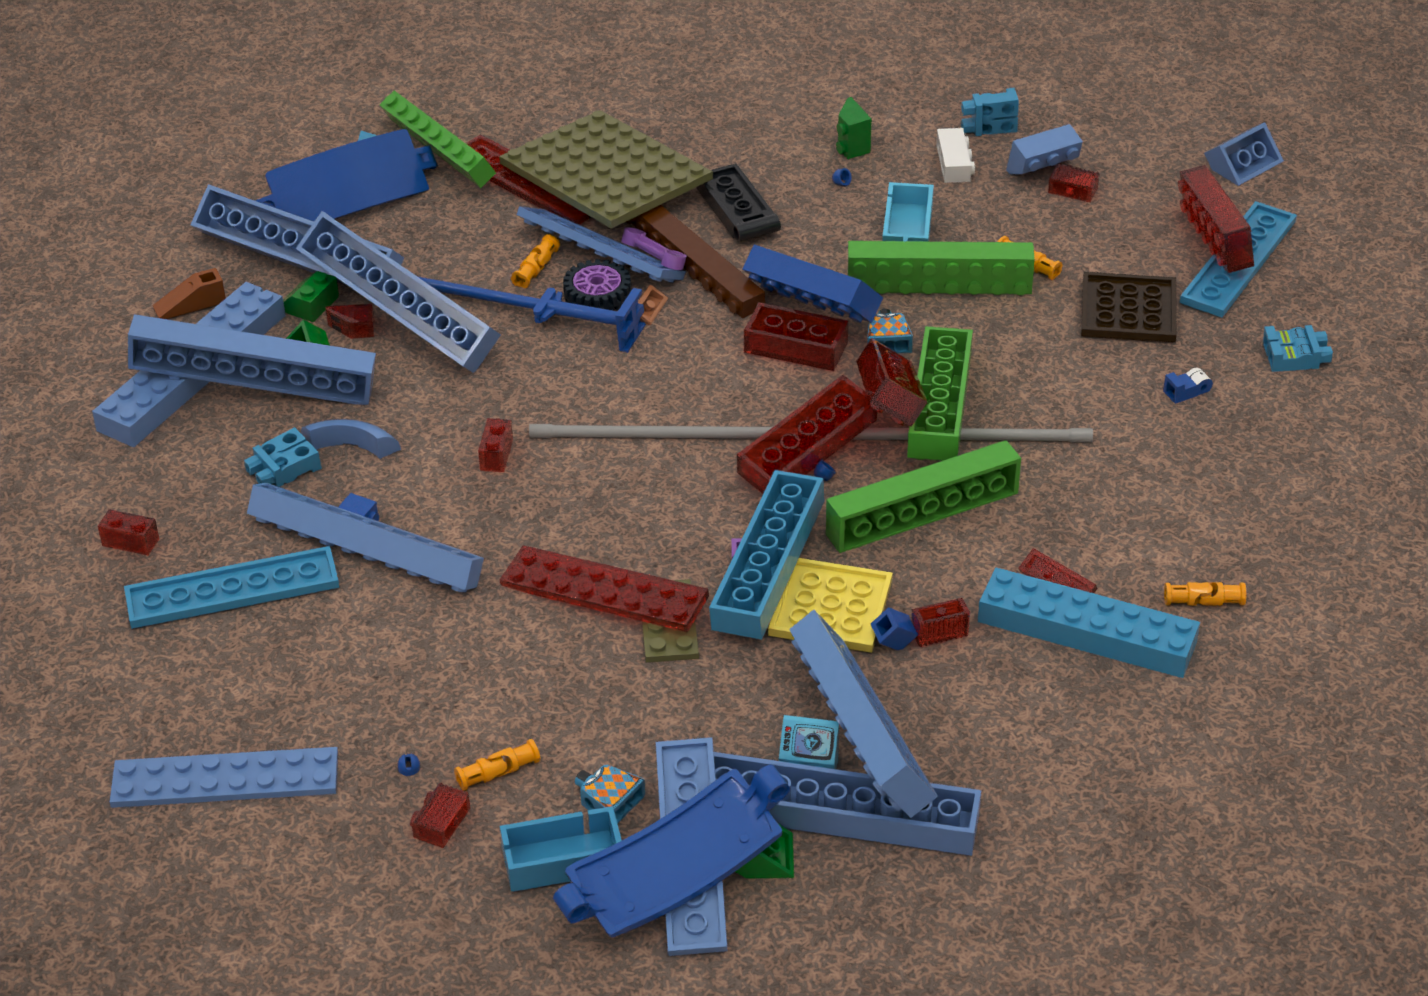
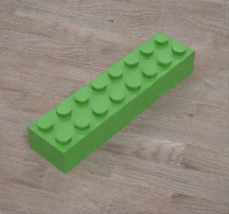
M848 241L847 275L862 280L880 294H1032L1035 261L1034 246L1031 242Z
M925 326L908 432L907 458L944 461L958 456L972 353L973 330Z
M1005 440L826 499V536L837 551L842 553L1018 494L1021 457Z

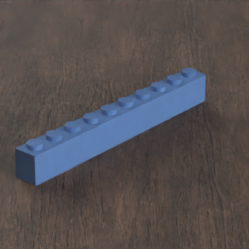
M269 483L254 484L252 487L247 514L255 516V520L258 522H272L277 524L278 529L298 531V535L301 537L318 538L321 544L328 546L337 545L344 552L363 554V558L366 560L383 561L385 566L389 568L406 569L407 574L421 577L423 575L429 577V581L435 584H449L452 586V590L458 592H466L478 586L483 557Z

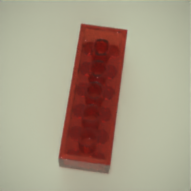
M1202 165L1180 171L1178 188L1183 198L1180 200L1181 210L1183 213H1187L1188 220L1194 224L1197 234L1200 233L1202 235L1204 244L1209 245L1210 252L1216 256L1219 266H1223L1227 273L1254 267L1251 227L1207 166Z
M871 338L856 361L868 397L867 399L871 403L870 407L879 413L885 411L892 415L891 419L899 425L907 424L912 427L928 403L913 363Z
M841 375L737 454V473L762 494H764L775 470L802 475L808 474L816 467L820 460L825 461L877 421L878 401L845 375Z

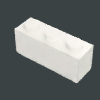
M963 128L937 129L936 146L944 183L971 182V175L975 174V164L972 161V151L969 149V138L964 135Z

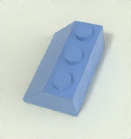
M1265 122L1204 153L1211 169L1237 186L1284 161Z
M1070 124L1014 140L1006 171L1009 174H1024L1067 160H1073L1079 157L1083 141Z

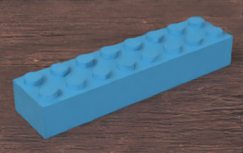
M779 470L774 471L710 604L711 630L762 640L824 504L823 478Z
M995 567L979 601L978 611L979 623L1184 678L1197 644L1200 627L1199 621Z

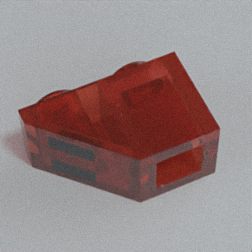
M373 304L326 306L327 323L331 328L350 339L374 337L375 320Z

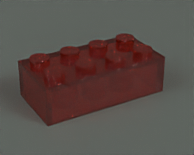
M759 302L744 329V353L834 371L848 344L849 321Z

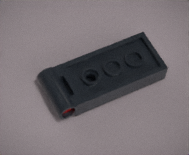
M737 163L712 169L713 179L696 187L737 242L781 230L778 215L772 211Z

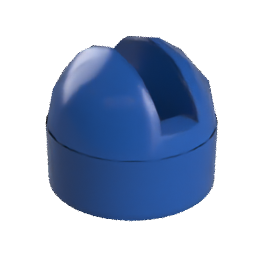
M847 168L838 169L833 173L832 180L836 185L847 186L851 182V173Z
M820 460L814 469V476L823 478L825 481L830 480L836 473L823 460Z
M412 753L403 754L398 760V771L405 776L416 774L420 770V761L417 756ZM411 761V767H406V762Z

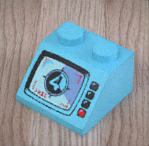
M784 715L779 761L836 769L839 757V723L831 720Z

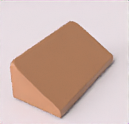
M651 284L638 300L639 304H644V313L640 318V322H644L647 325L652 324L668 300L667 296Z

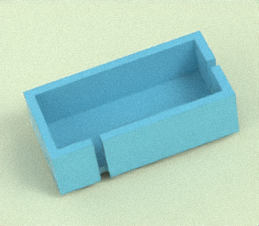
M889 182L882 241H929L934 185Z

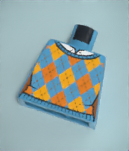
M881 309L875 315L872 323L869 322L867 355L912 353L913 335L903 314L891 313L889 309Z
M603 765L594 775L581 770L575 778V785L581 787V804L588 810L613 806L617 824L645 797V779L610 765Z

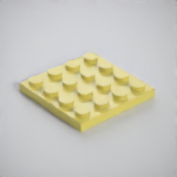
M799 558L770 621L768 636L794 640L789 629L811 611L815 610L844 640L849 649L872 653L877 637L871 627V623L884 612L893 573Z

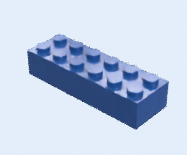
M755 244L742 268L749 274L748 278L761 284L760 287L766 291L773 292V290H777L778 294L786 298H790L792 295L801 303L808 304V302H812L813 306L824 311L826 308H829L832 313L841 317L847 314L850 319L861 323L862 320L872 323L883 300L880 294L860 279Z

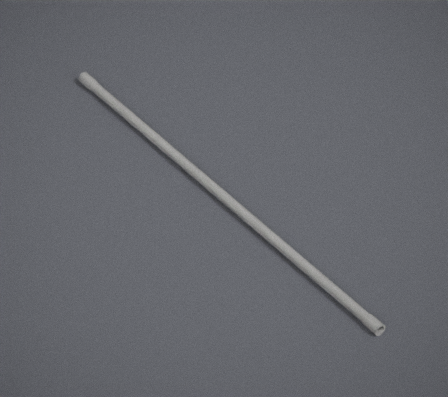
M529 424V438L908 440L909 428ZM962 428L960 441L1007 440L1092 443L1093 428Z

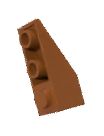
M216 268L194 273L153 304V309L158 318L168 319L218 305L226 299L223 280Z

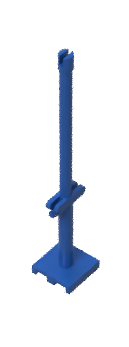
M419 277L442 293L533 309L536 323L545 322L556 314L616 325L619 351L627 353L646 325V323L640 322V318L644 313V304L638 303V299L642 294V289L633 288L620 309L613 311L563 302L562 292H557L556 294L555 288H548L541 298H534Z

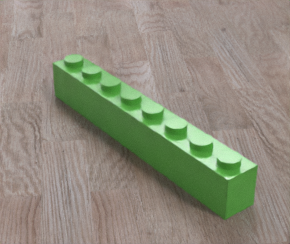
M395 90L380 104V107L393 122L402 129H407L408 133L424 146H431L432 151L478 187L482 188L496 174L481 154Z

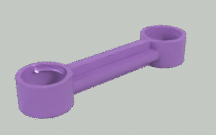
M631 227L624 228L621 239L622 243L642 249L661 260V264L667 268L683 270L687 257L685 254L669 250L646 237V233L642 230Z

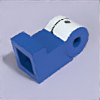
M1193 368L1179 376L1173 372L1165 375L1163 392L1176 404L1209 392L1213 381L1200 368Z

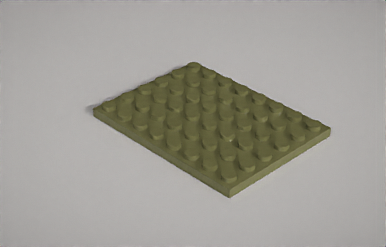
M601 110L594 111L586 117L579 118L566 126H561L551 133L544 134L538 139L529 141L525 145L511 149L499 156L500 164L611 229L713 179V171Z

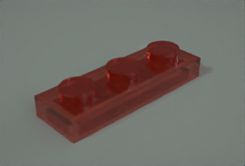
M1034 548L1018 568L1024 575L1086 592L1095 593L1098 589L1093 582Z

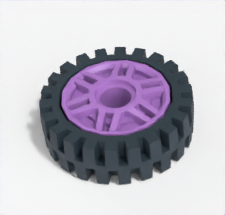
M595 259V263L587 260L585 265L580 262L577 264V267H571L570 271H567L566 276H564L563 292L565 301L613 311L616 309L618 311L631 292L629 272L627 269H624V266H618L615 262L610 264L609 260H604L603 263L600 262V259Z

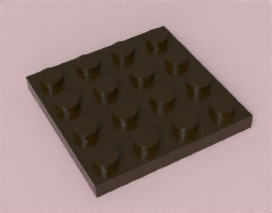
M1083 272L1081 336L1176 342V277Z

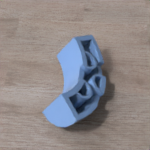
M350 419L325 420L306 425L301 429V434L316 450L328 446L353 444L372 452L379 459L401 450L399 442L383 429L363 421Z

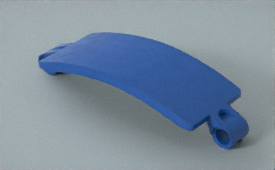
M397 130L336 147L273 169L265 174L272 194L255 201L311 221H315L321 211L333 219H338L427 191L429 185L423 171L435 169L438 167L431 146L415 149L408 130Z
M772 764L761 768L754 775L750 786L737 769H732L650 826L568 866L565 872L572 883L558 889L553 896V900L569 923H577L595 916L609 937H615L640 927L704 893L775 842L782 835V828L769 811L788 795L791 788Z

